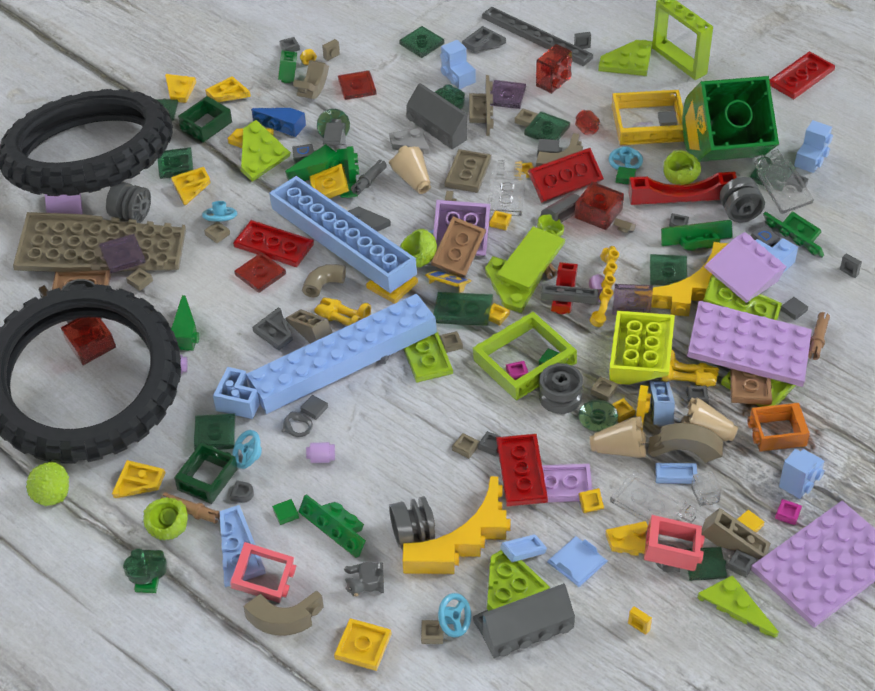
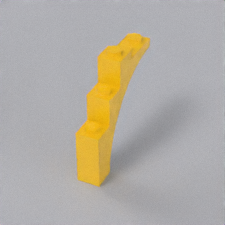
M714 242L707 262L700 270L682 281L661 287H635L633 306L671 309L670 315L689 316L691 300L703 301L710 277L712 276V273L704 268L705 265L729 243Z
M490 476L489 488L482 505L464 525L437 539L418 543H403V573L455 574V566H459V557H481V548H485V539L506 540V531H511V519H506V510H502V502H498V497H502V485H498V476Z

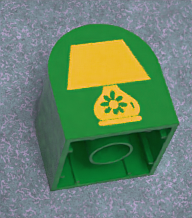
M769 76L701 81L687 95L683 107L682 127L687 152L694 155L699 162L763 157L777 147L779 139Z

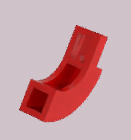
M559 262L556 286L576 287L578 264ZM553 300L551 312L561 315L570 314L573 302Z

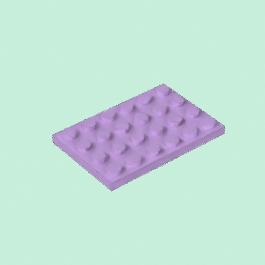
M699 301L687 357L803 387L812 329Z
M840 501L754 563L751 571L815 628L875 582V528L846 503Z

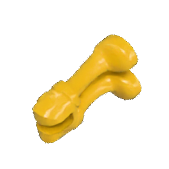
M323 297L320 304L314 309V312L318 316L327 318L328 321L335 320L345 326H349L370 316L371 305L363 303L358 310H354L341 304L340 300Z
M671 350L669 375L663 376L661 381L694 382L696 386H715L719 369L703 362L699 364L679 362L676 360L674 350Z

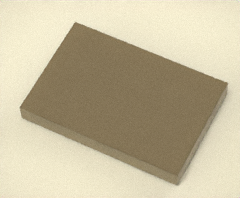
M458 149L445 180V187L478 193L491 162V155Z

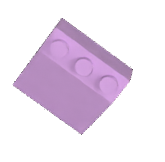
M437 200L433 232L437 249L452 217H456L486 229V234L476 253V256H486L490 204Z
M744 232L727 244L704 268L747 303L777 283L787 266Z

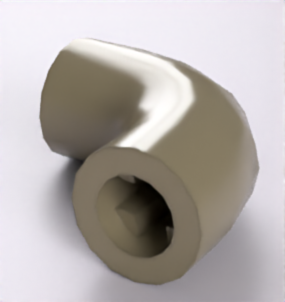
M326 264L317 267L309 273L304 281L303 293L308 297L314 298L320 295L323 285L332 282L344 283L346 266Z

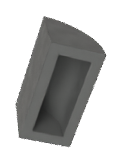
M571 193L543 209L541 216L550 214L554 221L560 219L562 223L581 212L582 198L575 193Z

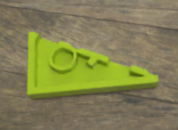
M733 575L698 593L697 598L703 602L705 599L716 605L717 610L728 613L736 620L744 624L749 622L760 628L759 632L765 635L772 636L773 638L778 636L779 631Z

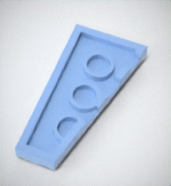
M240 505L220 511L225 587L231 586L230 582L244 542L255 545ZM251 554L243 581L266 574L260 556Z

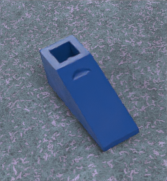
M293 108L251 109L253 121L257 120L262 126L296 137L306 126L305 112Z

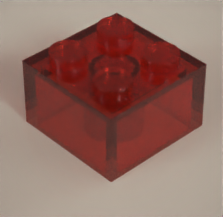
M555 44L536 61V86L552 94L563 83L568 81L572 76V51Z
M592 181L575 202V218L607 230L623 209L624 193Z
M77 318L60 327L65 341L83 366L116 348L112 333L101 318Z

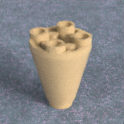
M402 146L398 153L389 161L391 168L419 194L428 192L431 188L430 179L422 151L416 146Z
M691 397L687 406L689 409L687 416L683 415L680 423L705 427L717 434L723 441H733L738 426H735L732 421L703 400Z
M641 416L630 418L591 435L590 446L592 452L597 451V453L636 458L646 457V448L643 445L646 444L645 432L641 431V428H643Z

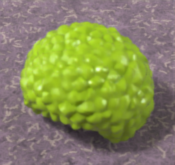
M676 150L665 159L663 172L666 179L674 185L691 184L700 175L701 166L694 155L683 150Z
M417 229L404 238L400 248L415 257L416 268H421L433 260L437 251V243L433 234L428 232V230Z
M56 462L43 463L33 468L26 481L27 493L30 499L44 506L55 505L64 501L69 491L68 473L63 466Z
M168 497L161 498L150 503L143 511L144 527L156 539H174L186 529L188 514L186 505L180 500Z

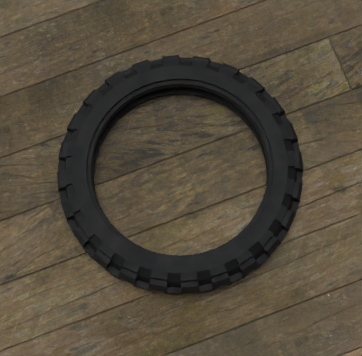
M101 89L100 91L91 90L61 97L59 100L50 101L43 104L42 107L28 112L24 118L18 119L6 131L0 143V170L5 179L11 184L37 195L74 196L85 192L100 191L102 188L109 186L113 187L121 184L126 179H132L139 175L140 171L151 167L162 156L173 134L171 117L168 110L159 101L138 91ZM101 121H126L142 126V129L123 145L91 158L58 163L41 162L28 158L30 153L45 140L80 125Z
M86 284L71 285L70 289L61 291L60 288L47 291V296L40 299L35 296L23 303L24 308L19 311L14 310L3 320L4 325L0 327V436L2 439L8 441L13 448L24 454L29 453L36 459L48 462L57 460L60 463L76 464L80 460H87V462L101 460L105 455L111 453L116 455L128 449L127 446L131 443L141 441L150 433L149 430L154 425L157 426L167 414L166 410L169 405L173 404L181 378L179 346L168 321L145 299H139L135 297L134 293L121 288L114 290L108 285L95 284L93 287H86ZM85 317L109 319L127 326L145 342L150 353V369L143 388L128 407L102 423L75 429L50 427L26 416L13 402L10 384L13 368L18 357L36 336L56 324Z

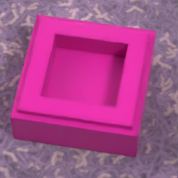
M525 361L506 364V371L514 380L528 373Z
M782 499L775 519L796 525L802 505Z

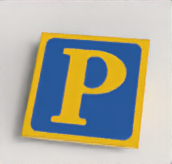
M441 270L425 274L429 278V284L434 283L436 280L459 287V293L463 292L466 284L472 281Z

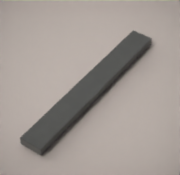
M490 7L482 14V19L581 66H585L593 59L592 53L499 9Z

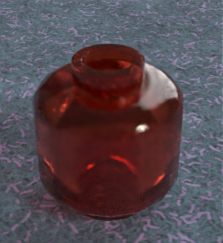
M582 110L576 115L575 125L584 135L590 133L593 135L599 130L600 119L591 110Z

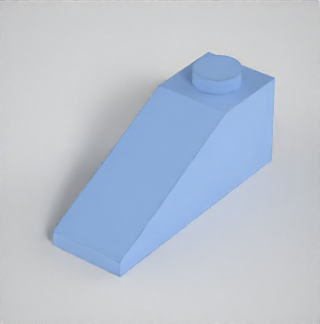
M649 381L653 425L662 427L674 424L675 401L670 383Z

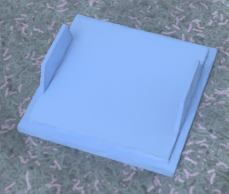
M577 536L547 561V563L578 587L608 562L598 553L594 545L586 539L584 541L580 540Z

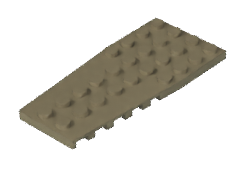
M27 212L13 268L18 271L43 272L136 271L138 268L144 271L179 270L186 226L182 224V227H172L171 223H165L164 226L154 225L153 221H147V224L137 223L134 219H129V222H122L119 218L111 217V220H103L102 216Z

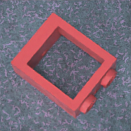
M651 515L646 532L644 560L695 571L697 564L702 563L704 551L700 550L703 547L705 538L704 535H701L702 526ZM658 534L692 541V551L658 544Z
M244 542L230 582L231 588L255 596L262 594L266 599L280 603L282 597H287L290 585H287L288 578H293L297 565L293 564L294 557ZM251 554L286 564L277 591L243 581Z

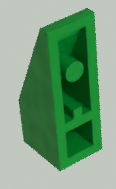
M281 50L278 80H281L283 83L294 82L297 52Z
M325 144L287 169L285 173L288 181L295 176L303 181H308L310 176L341 164L339 154Z
M182 295L171 329L175 334L179 350L194 351L195 345L199 343L200 334L196 330L186 295Z

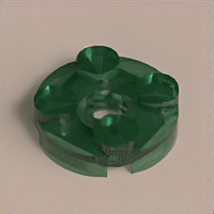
M447 84L435 91L436 94L460 110L464 107L465 93L460 89Z
M134 549L131 551V556L123 564L125 577L127 576L129 581L135 584L151 583L152 579L157 576L160 579L167 571L164 552L161 550Z

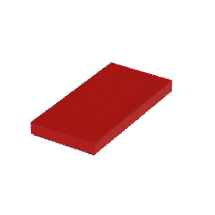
M809 51L769 79L770 86L794 100L833 72L835 65Z
M591 148L528 170L541 203L604 179Z
M250 220L233 244L235 248L297 268L313 247L314 240Z
M537 433L496 437L506 507L548 503Z

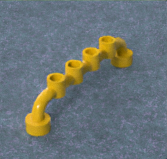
M615 246L604 248L600 254L601 260L607 263L603 270L605 277L601 283L603 290L599 295L600 307L598 311L592 313L589 319L590 323L595 327H602L604 325L608 302L614 294L611 288L616 281L613 275L618 268L615 262L620 255Z

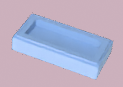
M655 463L656 483L697 484V464Z
M534 534L502 542L500 549L511 562L545 554L547 547Z

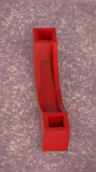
M735 171L718 172L702 181L684 185L665 184L655 181L648 176L630 177L628 191L630 204L720 200V191L723 186L737 178Z

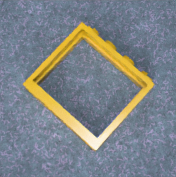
M679 90L612 93L611 107L619 145L684 142L682 127L683 105ZM673 106L678 125L623 128L619 109Z

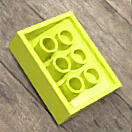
M617 311L609 380L617 384L630 385L669 375L675 315Z

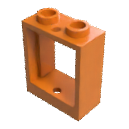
M799 403L751 409L747 422L748 427L752 428L753 442L757 444L759 452L807 446L810 433ZM790 420L794 433L764 436L760 423Z

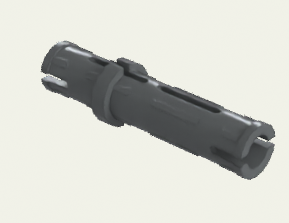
M378 160L375 165L365 174L361 175L358 178L359 180L352 185V192L359 195L365 188H368L371 182L386 169V162Z

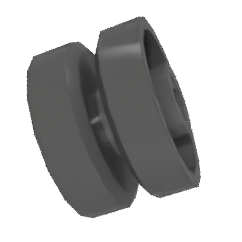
M750 177L735 178L724 185L720 191L719 198L729 219L734 222L743 223L755 219L765 208L764 197L755 180Z
M561 363L545 368L540 375L539 400L541 405L546 410L555 414H566L577 409L582 402L583 377L580 371L574 366Z

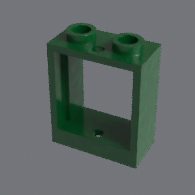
M208 96L178 116L180 129L203 143L232 123L231 110ZM206 114L214 117L213 120L203 127L195 124L197 120Z
M200 443L174 477L177 490L212 504L237 471L236 457L229 452L220 451L212 445ZM204 461L223 468L211 485L193 478Z

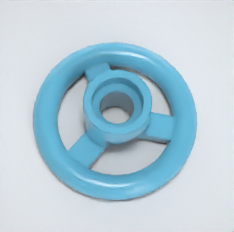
M628 146L617 148L609 155V163L616 170H618L620 165L616 164L614 160L625 164V166L621 167L638 169L643 163L641 153ZM637 157L638 162L631 166V159Z
M215 201L212 203V208L203 211L202 217L208 221L221 222L235 218L238 213L234 208L226 207L225 201Z
M247 430L236 440L232 455L236 457L239 469L250 467L261 456L262 448L258 433L254 430ZM246 437H253L248 443L242 444ZM239 449L243 454L242 463L239 461L238 457Z
M451 593L445 596L439 606L438 620L441 629L446 635L454 638L460 637L466 633L471 623L470 605L465 597L458 593ZM451 600L459 601L456 607L446 606ZM464 608L465 619L461 627L460 617L461 611ZM447 624H453L455 631L451 630Z

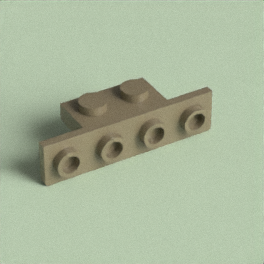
M486 75L485 93H469V123H486V136H490V129H493L494 119H490V116H493V106H490V104H493V94H490V91L493 89V81H489V75Z

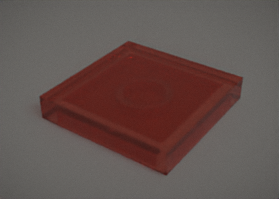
M370 70L338 75L344 100L377 95Z
M261 252L234 270L235 276L260 293L286 275V270Z

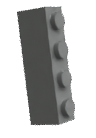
M419 83L406 105L408 120L451 149L467 141V114Z
M563 583L483 613V639L493 658L507 656L515 650L528 648L531 644L547 641L552 636L560 633L565 634L573 629L575 614L566 585Z

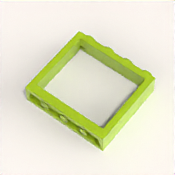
M657 0L652 49L694 80L707 75L713 26L677 0ZM669 15L697 34L694 58L667 39Z
M531 312L474 346L473 359L517 401L540 386V375L548 366L557 363L575 365L577 363V350L537 314ZM534 329L560 353L519 379L514 380L488 355L529 330Z

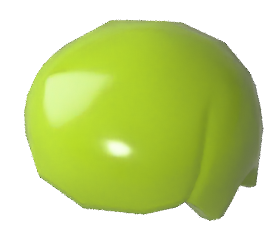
M550 214L542 215L538 218L537 228L559 237L563 235L564 225L560 219L554 221Z

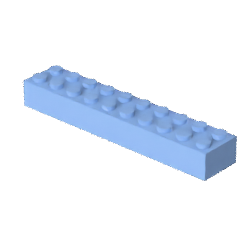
M295 176L269 193L271 206L274 211L387 292L391 293L417 275L415 257L299 177Z
M416 293L247 373L249 387L257 389L259 404L266 414L271 413L381 360L386 355L389 356L437 333L436 319Z

